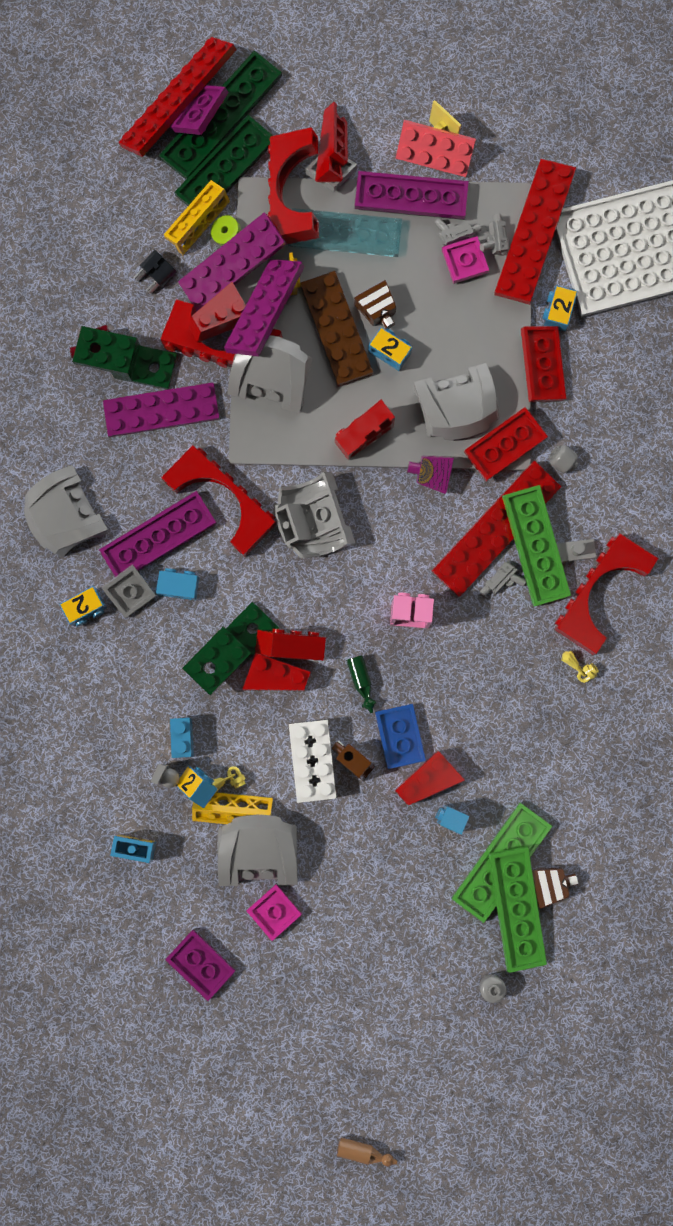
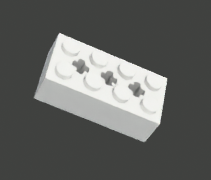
M328 720L289 724L297 803L336 799ZM308 736L316 739L313 747H309V744L306 745L304 743V740H308ZM312 755L318 758V763H315V767H311V764L307 763V760ZM312 775H317V778H320L317 786H313V783L310 784L309 779L313 777Z

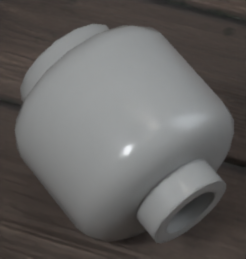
M566 445L556 446L549 455L550 465L561 473L572 472L578 465L577 453Z
M489 974L481 979L479 990L486 1001L497 1003L504 999L506 986L499 976Z

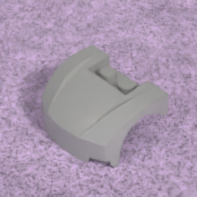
M270 335L259 357L235 354L229 377L228 395L246 399L247 394L282 403V409L300 413L304 404V391L313 358L301 351L300 346L296 343Z
M486 363L469 367L468 374L438 382H433L432 377L414 382L415 395L421 404L426 433L429 437H444L445 440L468 438L486 431L491 423L499 419L498 399L494 382Z
M73 465L57 470L42 478L25 496L24 515L30 531L44 549L48 548L54 554H57L58 557H64L69 550L88 539L102 537L108 530L100 514H95L79 485L81 480Z
M323 472L318 477L302 484L281 486L279 488L278 504L275 505L278 528L287 547L292 549L300 558L318 557L355 544L351 527L345 525L335 494L338 488L332 472Z
M248 815L234 818L231 823L219 827L217 845L219 886H239V880L278 879V885H298L296 825L282 822L281 818L277 816Z

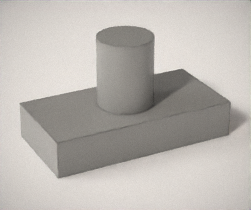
M594 539L556 543L561 562L596 558Z

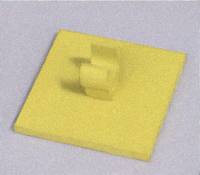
M434 100L429 122L434 128L459 134L461 124Z

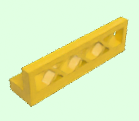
M211 180L164 233L165 239L174 244L180 254L184 255L228 205L230 200L225 189Z
M216 792L204 808L193 802L192 821L229 824L234 818L240 816H271L273 798ZM227 800L229 803L224 806L219 805L217 802ZM240 802H246L248 806L239 807L237 804ZM268 804L267 810L258 809L257 805Z

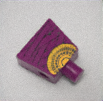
M422 455L420 463L409 461L407 473L417 474L416 482L418 484L446 494L454 458L451 456Z

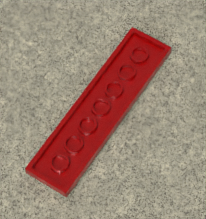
M214 37L208 39L205 45L194 54L190 62L181 69V72L170 81L167 88L158 95V98L152 105L147 107L145 113L135 121L129 131L124 133L122 139L118 142L120 146L143 157L236 52L237 49L234 44Z
M540 159L494 295L531 304L576 172V167Z
M532 461L438 562L431 572L453 593L460 597L514 539L502 496L540 485L546 504L561 486L536 461Z

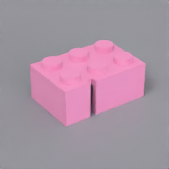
M409 593L394 595L391 606L390 625L428 629L432 623L434 599L429 598V595L418 594L416 598L410 597Z

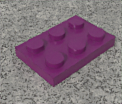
M206 85L171 126L174 132L202 135L229 93L226 87Z
M194 929L165 959L207 1001L212 998L236 971Z

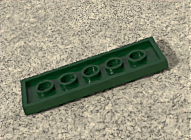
M248 115L174 192L175 196L185 205L189 206L211 180L224 188L227 193L238 182L239 178L268 150L270 136L273 135Z

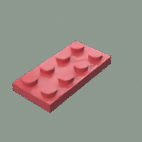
M404 120L395 159L466 177L476 139Z

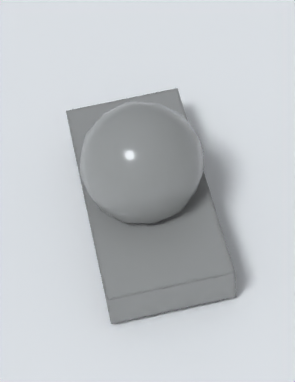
M159 764L151 782L156 785L162 784L166 788H173L179 783V774L176 770L171 769V766Z

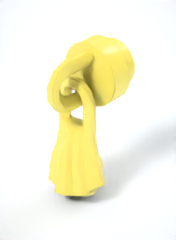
M565 651L562 654L561 661L579 672L577 678L581 682H588L597 676L599 670L593 663L590 665L586 664L582 669L573 651Z
M232 766L227 771L228 777L213 779L214 782L212 783L219 790L230 779L231 786L237 789L246 784L244 781L246 778L241 774L239 768ZM232 770H235L238 775L235 779L233 777L236 774H231Z

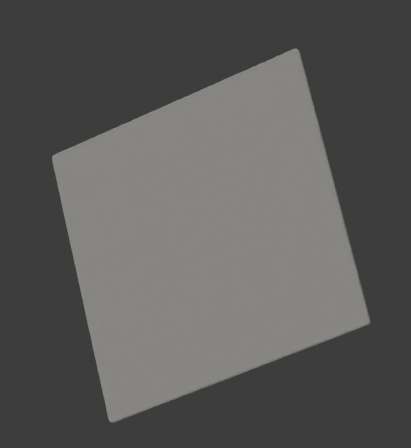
M239 178L237 222L240 224L241 230L265 212L268 215L270 211L268 195H270L269 178ZM287 178L283 188L284 205L296 212H313L319 221V238L285 245L238 282L235 287L246 305L269 260L289 261L290 252H293V258H297V261L302 262L304 265L300 275V282L336 271L372 367L373 375L338 387L301 287L297 288V295L289 296L274 329L280 330L283 339L296 343L300 346L301 351L313 358L304 391V404L300 413L282 409V403L249 394H247L246 399L231 395L229 462L231 464L408 468L409 461L420 463L422 455L453 457L452 469H476L464 453V450L524 407L530 412L531 402L528 399L521 328L531 326V304L494 295L531 184L469 182L465 219L355 209L357 179H347L333 192L314 179ZM500 213L502 221H505L506 224L505 233L508 240V251L505 255L492 254V249L483 251L489 273L453 284L442 253V247L444 246L438 236L441 230L435 224V221L441 218L446 225L454 223L455 226L469 221L471 226L479 224L481 231L474 233L473 237L478 236L480 244L487 243V237L490 235L489 224L494 221V214ZM384 280L387 282L396 305V313L391 316L395 325L390 330L395 333L396 337L407 340L412 346V353L400 371L368 352V345L380 327L384 329L385 327L382 322L372 326L354 305V297ZM486 363L492 376L498 399L499 419L491 423L486 431L468 438L445 440L444 437L427 436L421 404L414 391V382L431 377L433 382H438L468 374L469 367ZM382 399L395 416L394 428L348 460L335 444L336 433L343 428L346 429L356 418L360 417ZM530 451L504 470H525L530 465Z

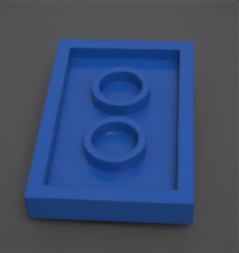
M413 704L375 712L387 769L426 761Z

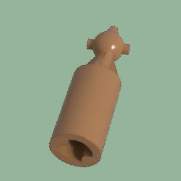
M343 1137L340 1138L337 1157L366 1165L382 1162L386 1167L398 1163L391 1154L386 1153L382 1155L372 1145Z

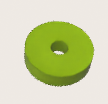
M221 216L213 223L211 236L218 245L223 246L241 231L240 224L232 216Z

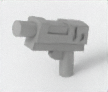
M500 213L494 214V221L489 224L490 235L487 237V243L480 244L481 251L492 249V254L505 255L508 251V240L505 233L506 224L505 221H502Z
M441 218L435 221V224L441 230L438 236L443 246L457 243L466 238L469 239L474 236V233L481 231L479 224L471 226L469 221L457 226L454 223L446 225Z
M507 561L484 583L485 586L480 590V593L483 596H486L490 591L496 594L504 584L511 586L514 582L524 586L526 579L514 574L518 569L512 566L510 561Z

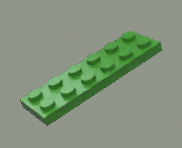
M540 485L503 495V502L533 606L571 596Z
M519 803L451 899L484 923L496 907L488 853L527 846L531 857L552 826L522 803Z
M524 846L488 853L507 971L511 973L547 965L528 847Z

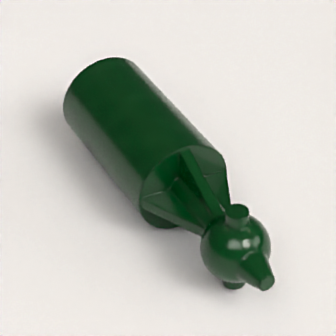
M363 655L346 661L355 690L364 698L362 707L371 714L373 713L376 701L370 698L372 683Z

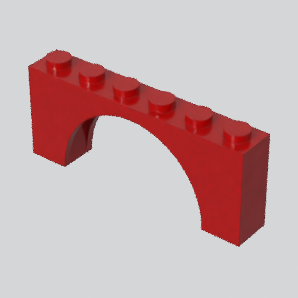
M312 127L270 136V145L268 146L270 161L268 162L270 178L268 179L270 211L268 216L286 244L319 238L318 219L313 212H296L287 208L283 201V188L287 177L300 162L318 154V137Z
M176 299L160 338L164 348L175 352V350L182 352V354L188 357H199L204 362L212 361L224 368H227V366L232 368L235 354L215 350L202 342H196L188 328L192 315L196 313L194 304ZM273 328L270 335L283 338L282 332Z
M192 445L161 478L176 494L185 487L198 482H214L228 488L238 499L241 508L240 525L230 543L246 557L276 526L275 516L268 510L266 512L260 508L262 505L257 499L249 498L247 496L248 492L243 486L235 485L233 483L234 478L227 472L225 474L219 470L221 467L216 461L208 460L206 458L207 454L202 448L199 447L197 449Z
M620 533L616 537L612 536L606 544L608 549L605 553L601 552L596 559L598 562L595 569L593 567L590 568L585 576L588 578L585 584L581 583L575 591L578 595L574 600H569L565 606L567 609L564 616L560 614L554 623L557 625L554 629L555 631L592 655L597 654L607 639L595 627L588 609L589 594L596 580L603 574L616 570L632 571L645 577L659 559Z

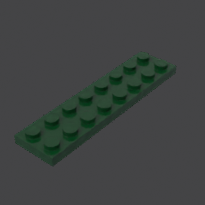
M254 50L222 85V87H226L229 93L202 135L179 133L159 155L160 159L186 180L282 77V72Z

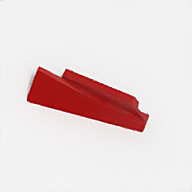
M335 102L330 104L323 114L315 176L316 182H341L343 180L341 165L344 166L348 162L347 121L344 117L340 118L337 114V104Z

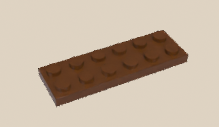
M336 271L300 282L338 387L373 375L372 367Z

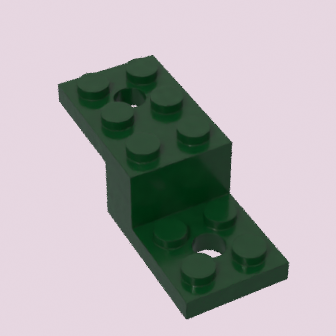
M81 326L72 362L76 365L109 371L115 379L168 390L177 353L141 346L136 337ZM94 345L101 346V350L98 353L91 352V348ZM154 363L160 366L157 372L149 370L150 366Z
M253 602L227 628L223 626L182 668L210 696L237 668L241 669L255 654L257 632L250 634L247 631L249 624L255 623L258 625V630L264 631L280 629ZM207 663L215 664V671L211 674L205 671Z

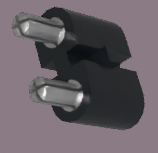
M154 249L139 265L142 269L134 276V279L139 282L147 273L154 280L146 289L149 294H152L158 286L163 288L177 271Z

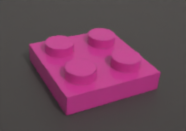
M478 236L442 247V253L453 284L489 273L484 253L480 250Z
M277 884L246 910L271 941L302 915Z

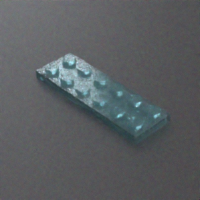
M292 208L296 212H313L319 221V238L288 244L290 247L398 257L402 219Z

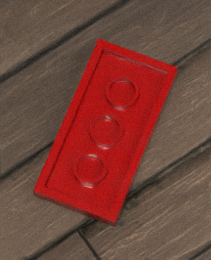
M558 326L522 327L521 336L529 402L566 400Z
M524 407L465 449L464 453L487 482L546 440L548 436L527 408Z

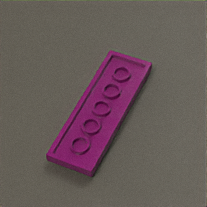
M358 171L355 209L465 219L469 181Z
M264 212L180 279L178 283L190 302L194 304L196 311H198L229 283L233 282L236 285L287 244L269 216Z
M269 260L224 346L227 353L259 357L304 269L302 262Z
M214 382L103 400L109 438L220 420Z
M195 491L102 547L99 551L116 577L132 564L140 571L217 523L198 492Z

